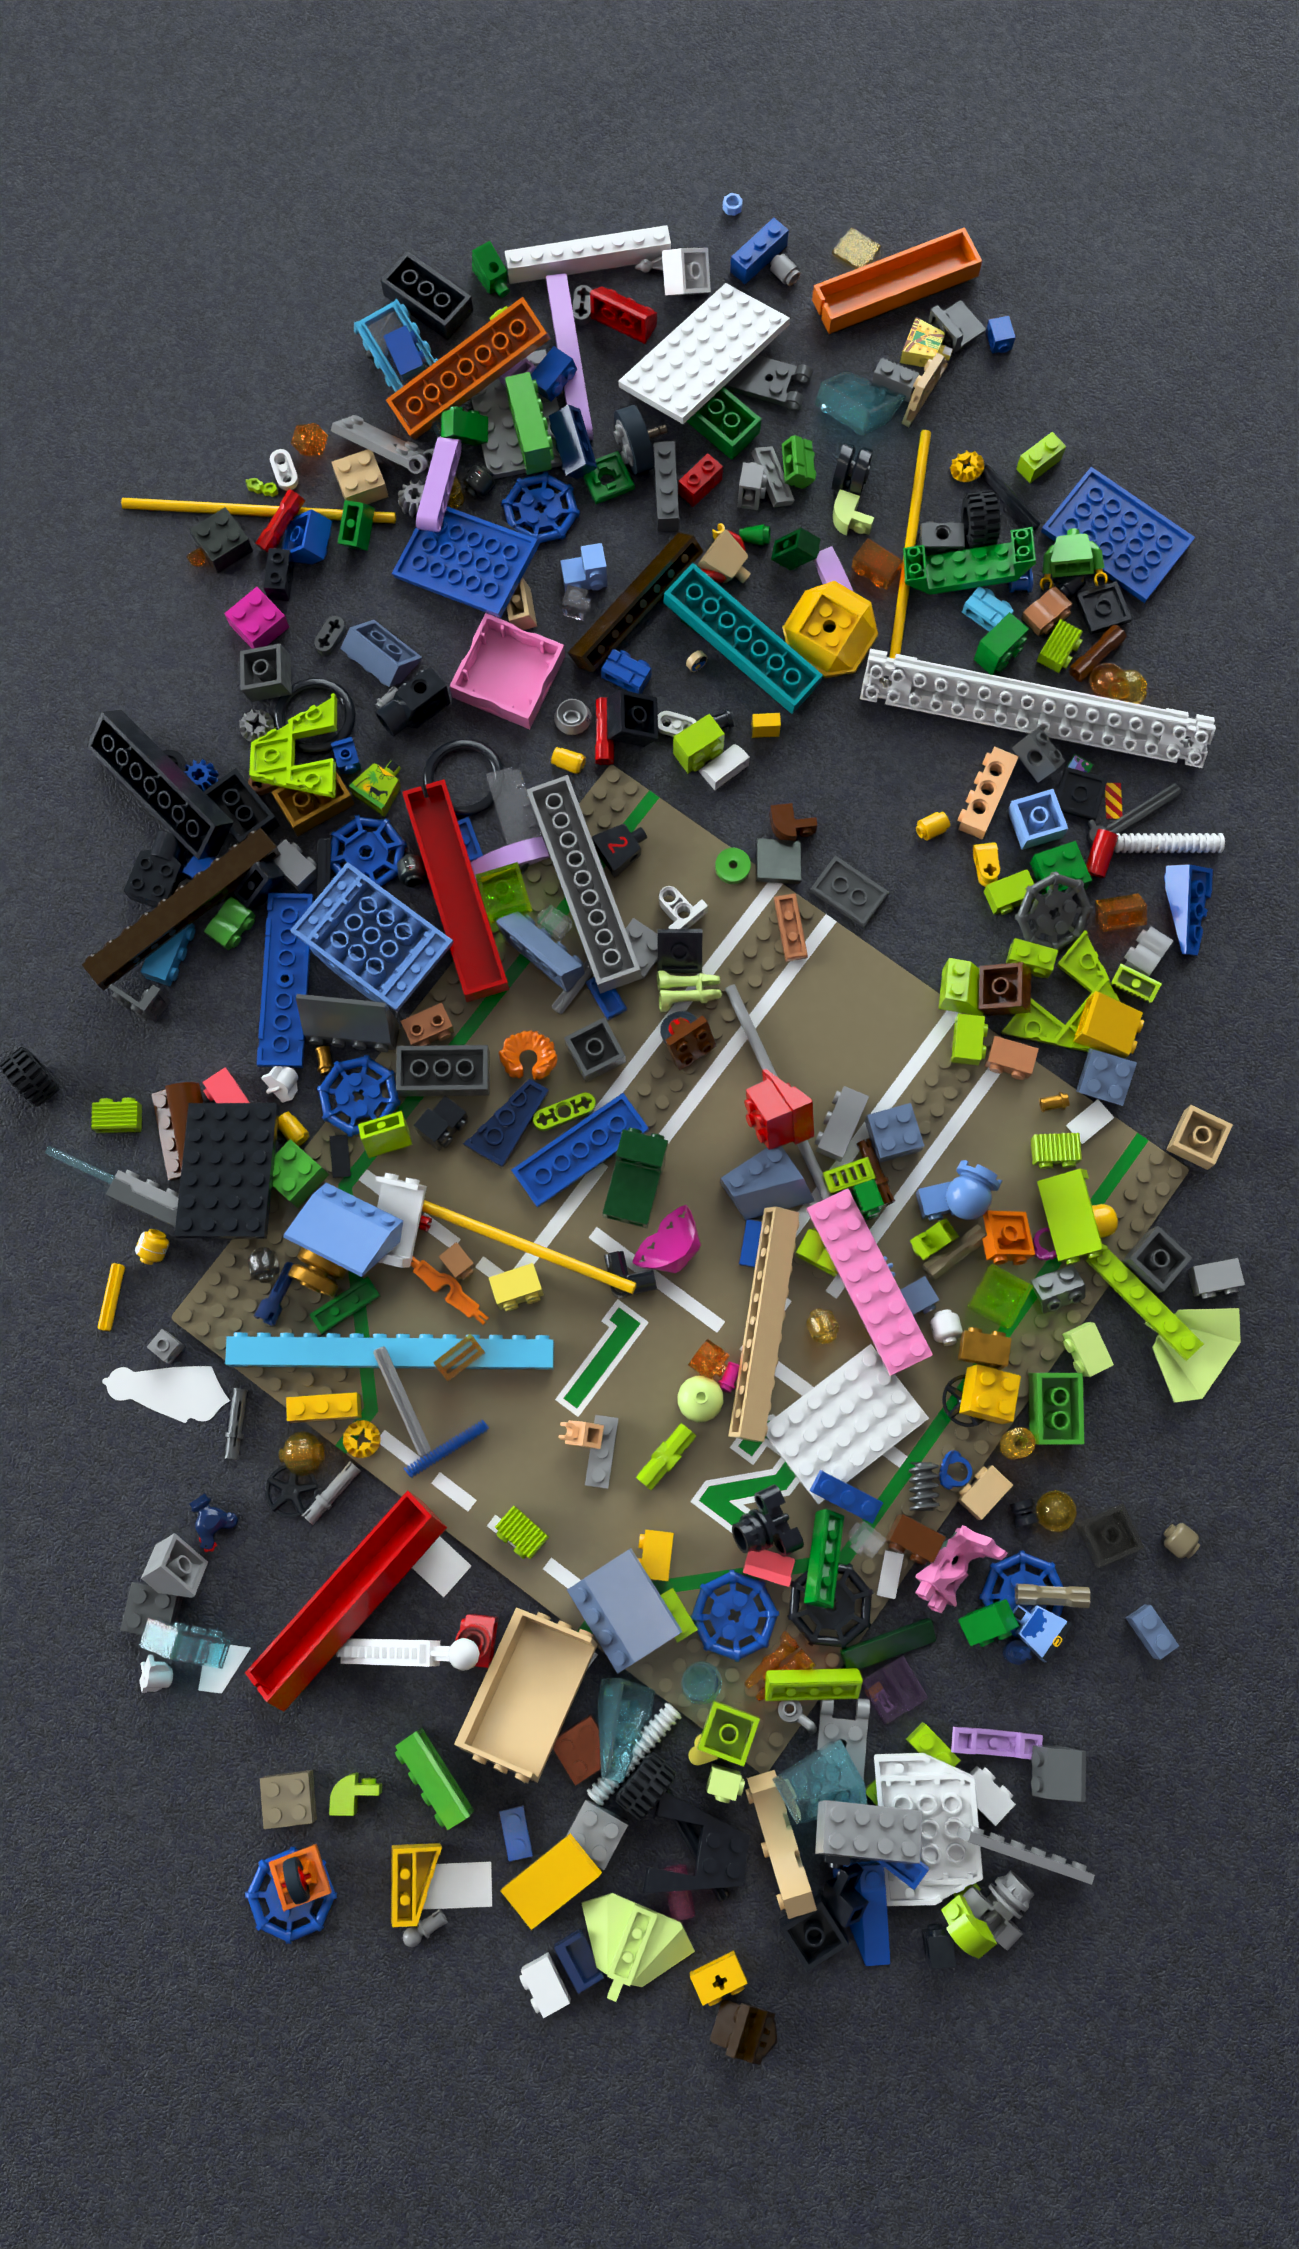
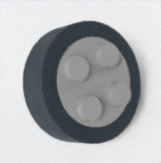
M635 405L616 410L614 412L616 428L614 437L617 444L620 443L624 464L628 463L630 470L635 475L653 469L655 462L650 439L666 434L667 428L665 424L658 428L647 430L643 418Z

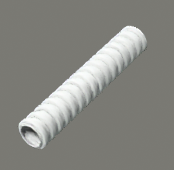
M1116 833L1119 837L1114 851L1115 853L1120 851L1122 853H1126V851L1129 853H1133V851L1136 853H1140V851L1142 853L1147 851L1149 853L1154 851L1156 853L1161 851L1163 853L1168 851L1170 853H1174V851L1177 853H1181V851L1183 853L1188 851L1190 853L1195 851L1197 853L1202 851L1204 853L1209 851L1211 853L1216 851L1222 853L1225 847V838L1222 833L1218 835L1215 833L1211 835L1208 833L1204 835L1201 833L1197 835L1195 833L1190 835L1188 833L1184 835L1181 833L1177 835L1174 833L1170 835L1167 833L1163 835L1160 833L1156 835L1153 833L1149 835L1147 833H1143V835L1140 833L1136 835L1133 833L1129 835L1126 833L1122 835Z
M670 1703L664 1704L665 1708H661L659 1710L660 1713L654 1715L655 1719L650 1720L648 1726H644L645 1730L639 1732L638 1738H633L634 1742H630L628 1744L629 1748H624V1753L618 1755L619 1759L614 1760V1764L607 1767L609 1770L602 1773V1778H597L598 1782L592 1784L593 1788L587 1789V1794L595 1803L603 1806V1801L609 1799V1794L615 1793L614 1789L620 1787L619 1783H624V1778L630 1776L629 1772L631 1770L634 1771L636 1765H640V1760L645 1759V1754H650V1749L656 1747L655 1743H660V1738L666 1736L665 1732L671 1730L672 1724L675 1726L677 1724L675 1721L682 1718L681 1714Z

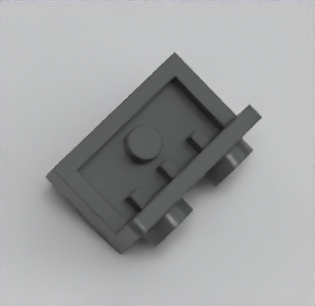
M1074 1265L1031 1280V1287L1041 1302L1043 1313L1056 1311L1071 1303H1078L1086 1297L1085 1283Z

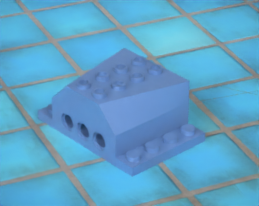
M348 862L290 930L293 935L307 944L313 954L336 975L367 998L375 1002L386 1003L396 1012L399 1011L454 943L451 938Z

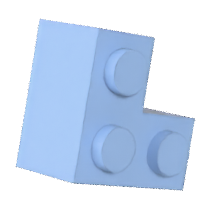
M602 543L581 546V557L560 560L566 594H578L584 590H600L603 587H607V568Z

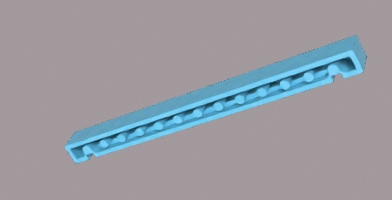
M235 1332L234 1336H227L225 1365L229 1367L380 1368L373 1352L375 1349L385 1346L395 1368L554 1370V1340L549 1339L547 1335H536L535 1339H526L525 1335H512V1339H503V1335H489V1339H480V1335H466V1339H456L457 1335L444 1334L442 1338H433L432 1334H420L419 1338H410L409 1334H396V1338H387V1334H373V1338H364V1334L353 1333L350 1334V1338H343L341 1334L327 1333L326 1337H317L316 1333H303V1337H294V1333H280V1337H271V1333H257V1337H248V1333Z

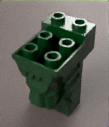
M636 1128L622 1130L616 1153V1163L602 1212L603 1218L648 1228L657 1194V1187L660 1183V1175L665 1167L668 1140H665L664 1136L651 1133V1136L645 1135Z

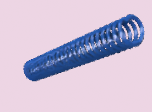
M481 1419V1423L478 1421V1425L475 1423V1427L473 1425L471 1428L468 1427V1430L465 1429V1433L462 1431V1435L458 1434L459 1437L456 1435L455 1438L452 1437V1440L449 1439V1443L446 1441V1445L443 1443V1447L439 1445V1448L433 1449L434 1454L430 1451V1455L426 1454L427 1457L423 1455V1458L420 1457L421 1462L417 1459V1463L416 1461L413 1462L414 1465L410 1463L411 1467L407 1465V1468L404 1467V1470L413 1478V1475L416 1476L423 1472V1469L426 1470V1467L433 1466V1464H436V1461L442 1460V1457L449 1456V1454H452V1451L458 1450V1447L461 1448L468 1444V1441L471 1442V1439L474 1440V1437L477 1438L484 1434V1432H487L489 1427Z

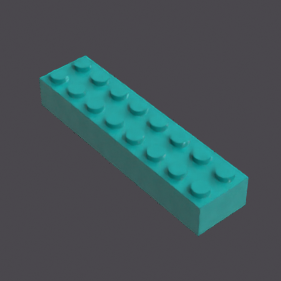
M694 563L664 593L663 603L791 714L797 710L821 683L822 673Z

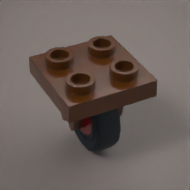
M678 1011L668 1015L661 1024V1037L668 1046L674 1064L679 1071L691 1065L704 1054H708L716 1047L708 1021L703 1015L697 1019L690 1012Z

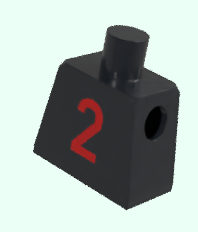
M625 824L592 836L597 853L614 878L640 857L641 848L639 843L647 839V835L642 827L630 832Z

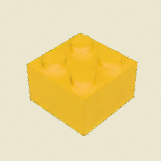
M979 1364L967 1367L959 1413L999 1424L1013 1422L1021 1376Z

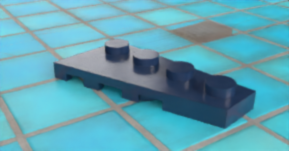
M528 1079L463 1145L503 1168L532 1121L534 1114L548 1095L549 1089Z

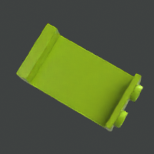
M1081 1168L1037 1181L1058 1261L1066 1262L1067 1265L1080 1262V1258L1088 1256L1089 1259L1102 1256V1251L1108 1250L1107 1245H1102L1085 1180L1089 1179L1087 1170Z

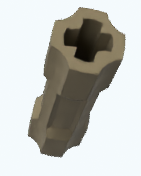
M977 1224L955 1243L923 1264L924 1271L933 1281L937 1280L952 1266L983 1245L982 1238L987 1236V1234Z
M1016 1584L1015 1603L1019 1605H1058L1089 1608L1090 1588Z

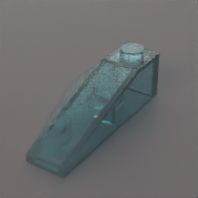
M602 1678L598 1697L602 1778L618 1783L623 1782L633 1759V1748L636 1742H640L643 1735L641 1729L644 1722L649 1721L655 1694L654 1689L623 1678Z

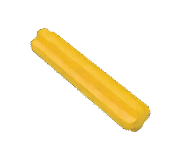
M113 1263L110 1268L98 1323V1329L102 1331H111L125 1269L122 1264Z

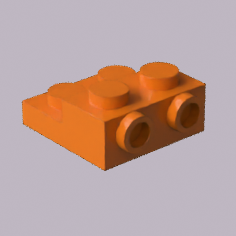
M991 1210L985 1212L983 1218L987 1236L982 1238L986 1260H993L995 1265L1005 1264L1008 1261H1013L1014 1265L1027 1263V1260L1035 1255L1026 1212Z

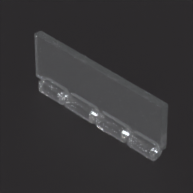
M510 767L487 773L486 778L507 845L541 837L539 828L530 829L537 825L533 809H524V807L531 805L526 787L517 788L525 785L521 770L512 771Z

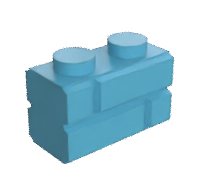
M978 587L974 591L972 596L965 602L962 610L963 614L989 632L1009 612L1012 615L1014 612L1007 601H1000L990 589H983L982 587Z

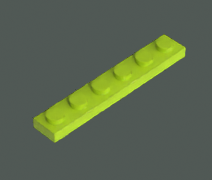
M1109 1249L1102 1251V1256L1086 1259V1262L1185 1361L1204 1345Z

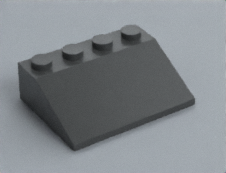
M303 994L296 995L303 1035L311 1044L323 1045V1043H329L339 1048H344L345 1045L359 1050H366L368 1047L375 1048V1050L380 1052L396 1050L400 1024L386 1003Z

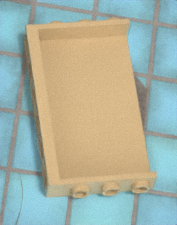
M516 1607L454 1745L461 1750L473 1754V1760L484 1765L489 1761L495 1764L494 1769L504 1774H507L508 1770L516 1773V1779L528 1784L529 1780L538 1783L598 1644L592 1638L593 1634L580 1629L579 1632L571 1630V1625L563 1621H558V1624L551 1622V1618L543 1613L538 1612L537 1615H534Z

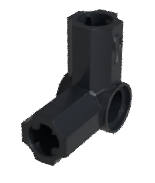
M616 1251L604 1255L607 1272L637 1283L633 1294L626 1291L619 1293L615 1290V1287L611 1286L612 1294L616 1298L624 1299L630 1295L657 1290L653 1270L629 1275L624 1251Z

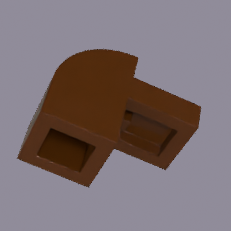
M793 803L770 806L771 828L778 839L796 841L797 835L808 837L816 833L818 826L817 818L794 819Z

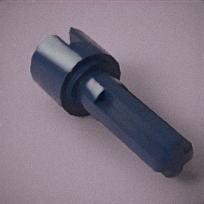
M285 1263L268 1299L261 1300L254 1314L256 1319L262 1318L264 1323L275 1326L283 1310L280 1304L293 1278L288 1276V1273L294 1263Z
M1010 1640L1003 1647L1004 1658L1012 1664L1020 1665L1027 1660H1031L1033 1657L1029 1654L1031 1649L1020 1640Z

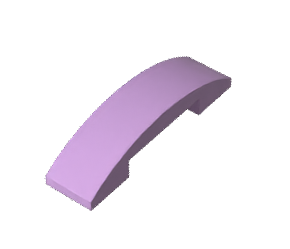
M541 836L499 848L470 863L479 886L489 882L488 879L526 863L532 865L549 858L550 855Z
M953 1727L951 1752L1031 1759L1033 1745H1042L1043 1735L982 1728Z

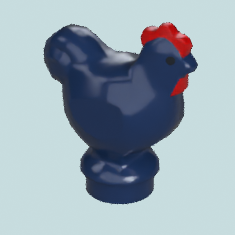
M206 1493L189 1503L192 1508V1512H198L195 1529L200 1536V1548H203L205 1552H213L217 1546L214 1534L220 1529L235 1527L238 1518L232 1512L226 1513L220 1508L210 1507L211 1498H208Z

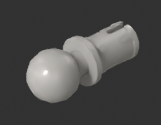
M438 1909L424 1920H419V1927L407 1928L403 1933L405 1945L408 1947L418 1946L423 1935L428 1939L431 1933L447 1924L448 1921L442 1910Z

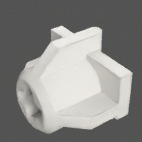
M275 1066L269 1074L263 1075L261 1078L269 1087L266 1091L267 1094L274 1093L282 1103L292 1100L298 1091V1075L290 1067Z
M148 1655L146 1662H141L142 1675L140 1686L142 1693L156 1692L162 1688H168L172 1684L173 1670L166 1662H154L153 1655Z

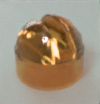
M201 548L192 551L186 556L189 562L196 567L202 566L206 558Z

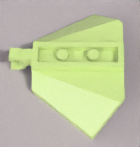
M1239 1308L1177 1310L1174 1315L1204 1343L1187 1361L1160 1335L1156 1337L1152 1348L1174 1403L1203 1399L1241 1343ZM1147 1322L1144 1323L1149 1328L1153 1329Z
M614 1893L582 1902L596 1968L607 1974V1977L613 1979L607 1996L610 2000L617 2001L623 1984L643 1987L695 1952L680 1921Z

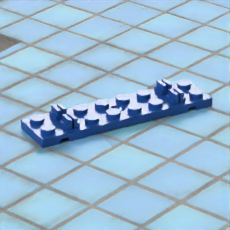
M268 893V917L266 918L258 1036L259 1047L257 1050L258 1067L282 1066L303 1068L305 1036L301 1026L296 995H308L311 949L293 935L290 930L314 902L313 894ZM283 976H289L288 982H281Z

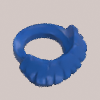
M949 1451L942 1460L943 1463L939 1473L940 1484L948 1490L953 1487L966 1485L972 1477V1466L969 1461L962 1457L958 1451ZM963 1463L968 1470L967 1477L963 1481L953 1480L947 1473L949 1464Z

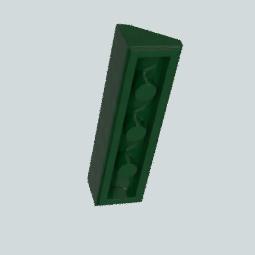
M926 1618L841 1649L840 1653L845 1668L862 1669L935 1642L936 1637L932 1620Z

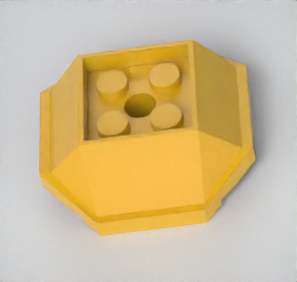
M836 581L806 590L782 627L786 643L822 673L824 678L856 673L878 637L871 602ZM828 624L836 627L831 633L824 631L825 626Z

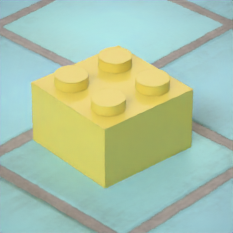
M533 1263L489 1277L496 1303L499 1309H505V1312L518 1308V1304L526 1301L527 1304L538 1302L541 1300L540 1297L544 1296Z

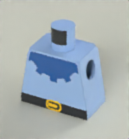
M1017 1605L1013 1610L1017 1622L1020 1623L1015 1632L1016 1635L1040 1660L1048 1662L1073 1624L1035 1605L1030 1612L1020 1605Z

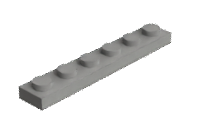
M970 1825L969 1829L959 1826L956 1836L969 1843L1091 1885L1093 1883L1095 1875L1086 1871V1865L1076 1861H1072V1865L1067 1864L1066 1858L1056 1854H1052L1051 1858L1045 1856V1851L1032 1847L1031 1851L1025 1849V1844L1012 1839L1009 1844L1004 1842L1005 1837L992 1832L990 1836H986L983 1834L984 1830Z

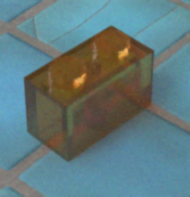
M867 538L853 557L852 568L857 574L869 578L874 585L887 590L901 571L903 560Z
M1139 893L1095 900V920L1103 932L1147 925V904Z

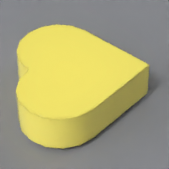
M701 1734L695 1738V1746L690 1749L688 1754L690 1762L694 1765H702L718 1759L717 1756L698 1750L697 1746Z

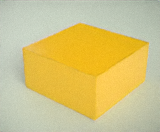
M780 713L753 714L751 724L752 738L779 737L781 727Z

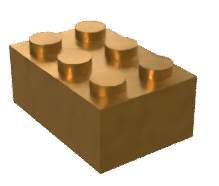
M337 772L335 798L279 787L272 791L277 804L297 837L354 805L349 791Z

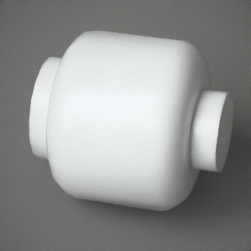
M951 1310L936 1312L930 1321L933 1338L936 1342L943 1343L944 1346L956 1344L957 1339L961 1337L963 1330L958 1314L952 1313Z

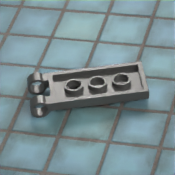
M757 355L724 388L731 392L781 405L791 410H799L804 400L803 395L796 391H790L789 393L787 391L792 379L803 384L809 383L813 370L808 365L800 364L795 366ZM771 377L773 378V380L768 382L765 380V378Z

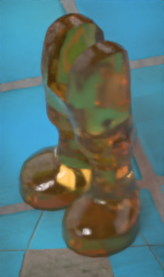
M785 1630L780 1636V1646L774 1653L763 1657L760 1665L751 1673L744 1685L747 1689H750L760 1679L765 1682L768 1670H799L802 1668L811 1670L816 1664L801 1648L786 1665L779 1667L787 1656L800 1647ZM762 1687L755 1695L759 1702L765 1699V1687Z

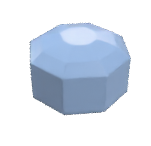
M728 194L724 197L723 210L727 215L735 216L739 214L742 210L743 199L738 194Z

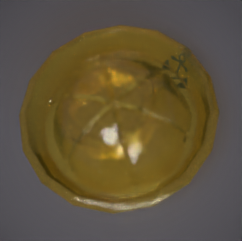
M1049 1491L1041 1496L1036 1505L1039 1523L1049 1531L1063 1532L1069 1529L1075 1522L1077 1516L1076 1505L1073 1499L1064 1492Z

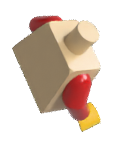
M720 523L717 525L718 531L712 530L715 541L696 566L716 583H727L734 576L741 583H744L751 573L742 566L748 558L742 538L729 530H725L724 525Z

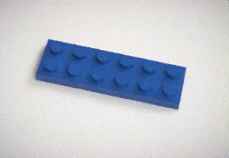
M622 1093L511 1169V1171L538 1208L615 1155L623 1129L636 1128L641 1130L642 1134H645L649 1131V1128L624 1093Z

